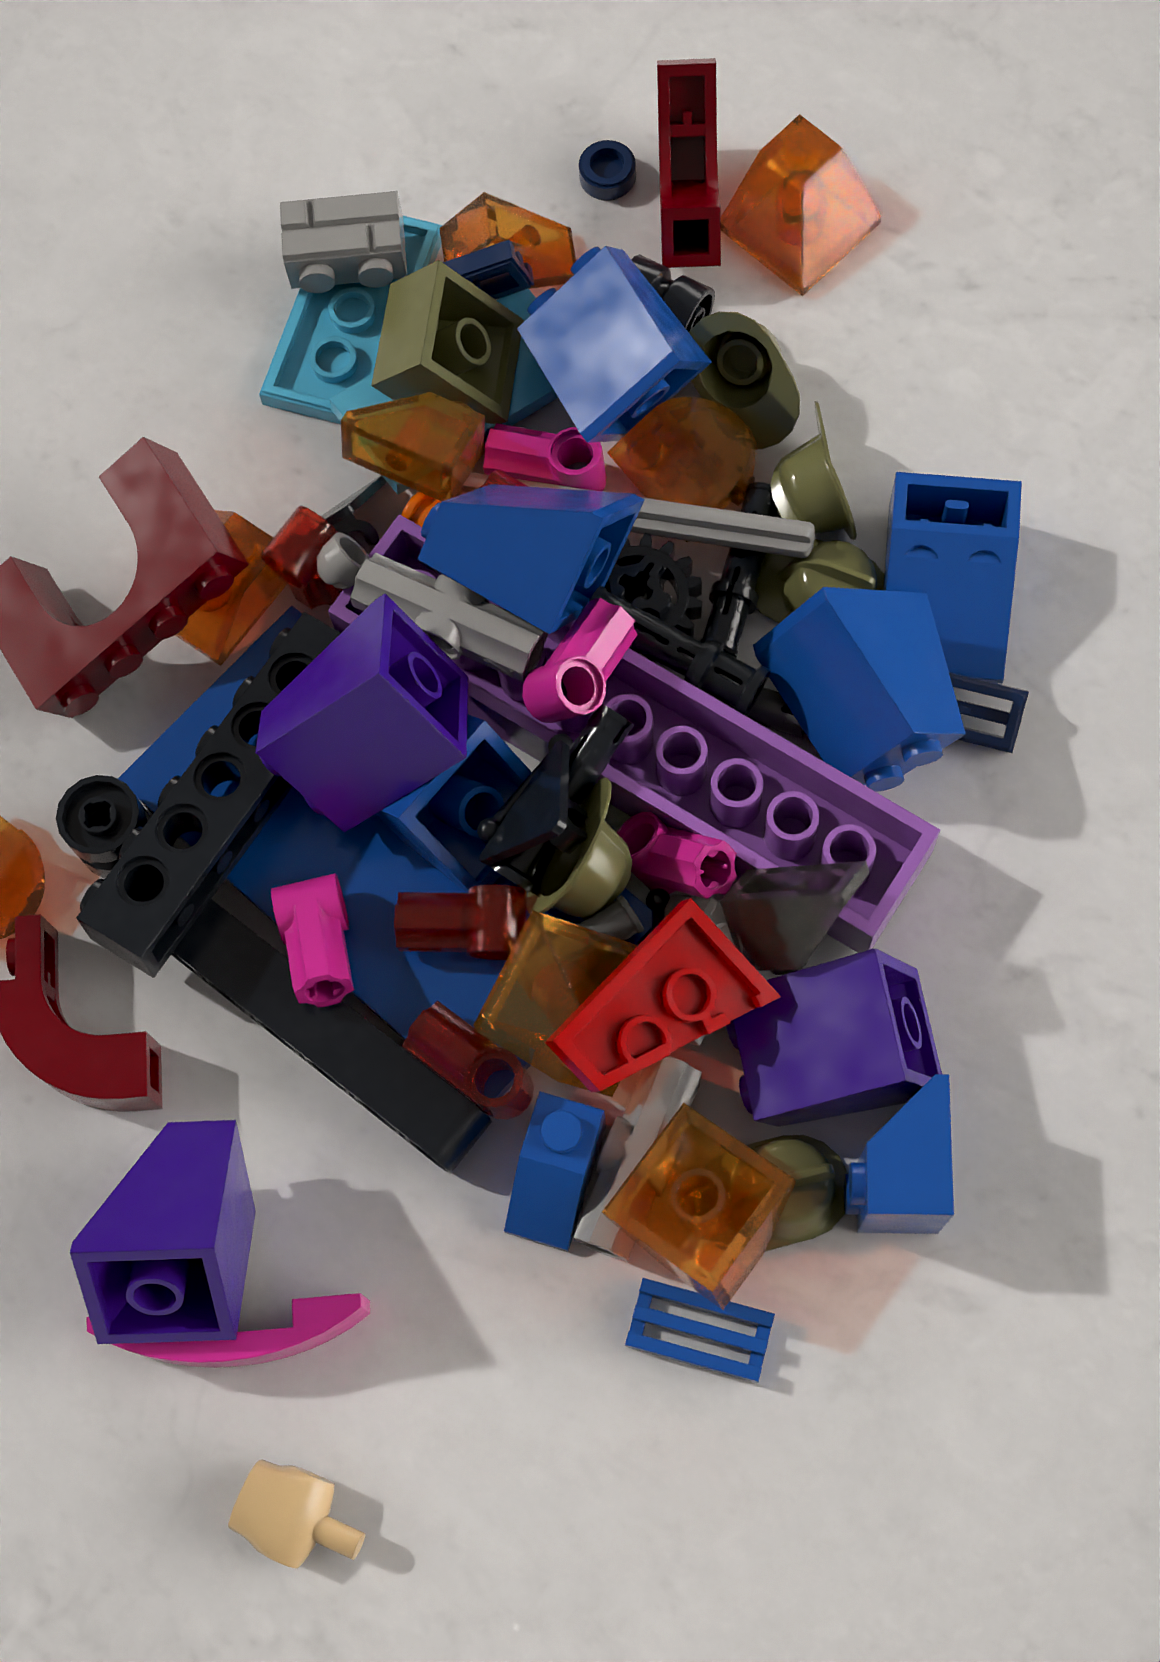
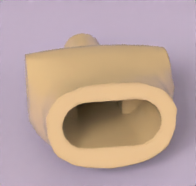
M263 1459L256 1462L247 1476L228 1523L229 1529L244 1537L259 1553L273 1561L295 1569L302 1565L316 1543L354 1560L365 1539L364 1532L328 1516L335 1489L333 1482L293 1465H277Z

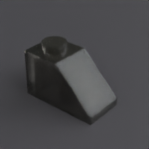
M867 861L746 870L720 901L735 947L757 971L770 970L772 974L785 975L802 969L827 937L870 874Z

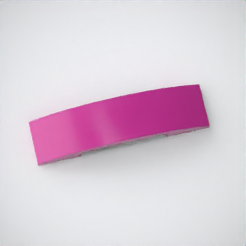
M361 1293L292 1299L293 1327L237 1332L236 1340L122 1343L112 1345L141 1356L185 1366L219 1368L262 1364L311 1350L336 1338L370 1314V1300ZM86 1317L87 1332L94 1335L90 1318Z

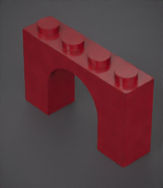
M142 437L99 476V479L129 524L137 546L135 579L125 600L112 614L97 623L84 626L73 612L47 568L12 556L0 565V650L36 710L69 718L89 711L97 704L99 695L118 678L125 677L137 670L143 662V657L163 639L170 638L182 631L188 623V618L208 600L215 599L227 592L233 585L234 578L250 565L178 453L145 437Z

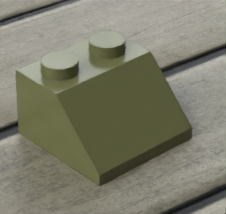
M437 260L390 284L371 386L418 415L490 424L505 423L509 417L521 334L517 328L524 320L443 262Z

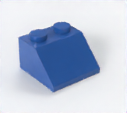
M468 714L466 758L377 812L376 815L408 847L472 898L479 901L501 874L479 860L480 854L487 843L478 837L477 827L483 819L493 817L532 772L485 720Z
M935 1074L866 1143L858 1162H850L849 1174L844 1175L845 1215H857V1233L938 1234L954 1216L949 1074Z

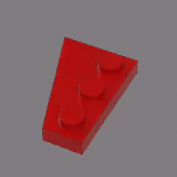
M689 898L681 901L545 1041V1044L590 1092H600L671 1055V1052L723 1028L730 1024V1021L755 1008L763 1007L781 996L693 899Z

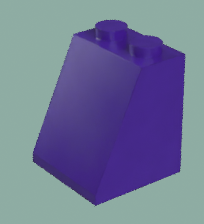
M385 593L375 599L261 711L255 753L272 774L282 776L300 792L313 811L319 815H325L345 833L466 758L469 677Z
M876 948L768 979L767 982L781 997L763 1007L749 1011L726 1025L729 1038L733 1046L739 1050L744 1075L739 1079V1090L746 1110L753 1114L754 1121L781 1127L904 1104L935 1074H942L917 968Z
M236 1120L168 1122L72 1241L70 1256L97 1344L236 1340L256 1213Z

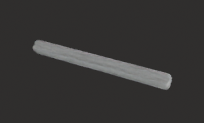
M471 473L464 477L461 484V495L490 484L595 491L479 473ZM643 498L645 501L630 531L638 534L647 533L652 536L797 558L809 556L815 539V526L811 522Z

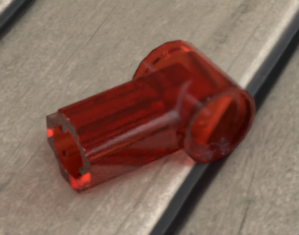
M300 505L261 551L260 557L272 571L288 583L295 599L311 610L321 605L332 606L343 589L326 584L319 577L317 556L322 547L338 532L316 512Z
M480 885L469 888V893L399 892L394 918L396 948L399 951L466 952V955L469 957L485 960H515L524 958L527 891L516 886Z
M438 1000L431 1007L423 1010L410 1026L407 1038L402 1044L403 1048L475 1102L487 1115L495 1119L508 1120L519 1116L528 1108L533 1098L534 1084L531 1075L512 1052L496 1045ZM501 1069L514 1072V1084L506 1095L499 1098H488L485 1096L484 1085L487 1078L493 1072Z

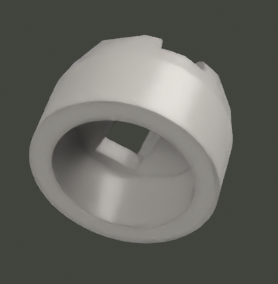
M338 532L322 547L318 554L317 571L319 577L326 584L333 585L335 588L349 589L355 585V577L365 559H370V557L354 539Z

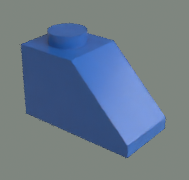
M539 1091L518 1159L504 1227L505 1233L566 1252L569 1251L607 1126L604 1110Z

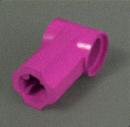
M496 423L495 427L489 431L485 444L484 474L604 491L607 475L602 445L600 442L587 443L576 427H570L554 434ZM577 462L588 464L579 470L567 469L568 466Z
M602 598L589 601L546 664L534 668L527 675L523 684L522 697L527 710L534 718L541 722L554 723L594 712L602 705L606 695L607 679L638 635L634 629L635 620L621 606L608 603ZM561 680L567 690V699L561 689Z
M641 812L632 816L616 832L628 844L632 858L631 872L650 891L660 888L669 894L679 891L708 899L714 894L726 895L737 878L734 863L737 853L724 840L667 827L652 812Z
M334 873L271 888L275 919L284 945L286 944L292 987L298 1003H308L318 1008L341 1003L342 998L346 994L354 991L344 936V930L349 929V921L337 874Z

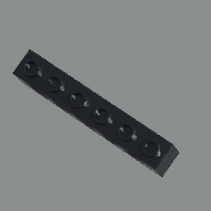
M303 612L292 629L289 627L284 628L277 635L270 648L269 659L256 677L249 676L242 682L233 698V708L219 726H211L201 737L196 748L195 759L182 776H174L163 788L158 799L157 810L144 827L139 826L127 836L119 852V861L105 879L96 880L84 894L80 904L81 912L76 919L91 940L152 978H155L293 787L282 776L272 774L255 753L256 746L248 744L249 740L258 734L261 711L341 632ZM235 781L239 783L237 789L230 795L224 797L211 795L213 789L222 782ZM196 831L202 833L199 841L189 848L178 849L173 847L176 839L186 832ZM149 883L164 884L162 891L156 898L146 902L135 901L137 892L143 886Z

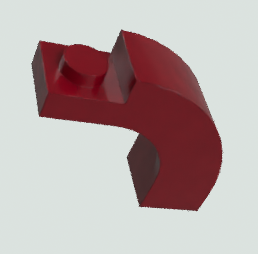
M716 58L657 60L662 265L668 268L721 266V206L717 164Z
M41 914L15 916V938H9L6 944L8 971L11 976H15V979L0 981V1033L15 1057L30 1072L57 1092L86 1106L118 1112L163 1109L161 1045L146 1031L93 1035L71 1028L62 1013L59 1002L58 931Z

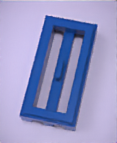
M642 1278L625 1346L758 1383L775 1313ZM652 1298L756 1325L755 1337L651 1309ZM649 1323L750 1351L749 1363L738 1362L644 1336L645 1325Z

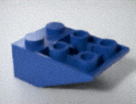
M896 472L889 503L883 590L927 593L948 671L1002 684L1005 673L1019 544L1022 481Z

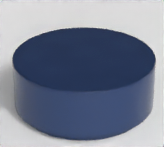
M613 140L598 141L588 146L579 159V179L582 188L591 197L605 201L615 200L626 195L632 189L636 180V162L632 151L626 145Z

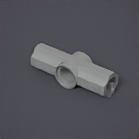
M375 553L370 559H365L355 577V585L350 596L353 607L364 611L375 599L386 593L452 660L459 659L463 655L511 678L524 682L527 675L536 668L542 656L548 633L513 613L489 603V600L444 574L439 575L435 579L409 566Z
M667 1056L642 1069L623 1117L617 1116L605 1141L596 1170L600 1174L591 1195L587 1199L579 1224L576 1226L577 1230L573 1237L575 1241L612 1258L628 1262L654 1195L660 1196L671 1172L681 1140L677 1138L700 1087L702 1072L694 1069L686 1062L671 1056Z

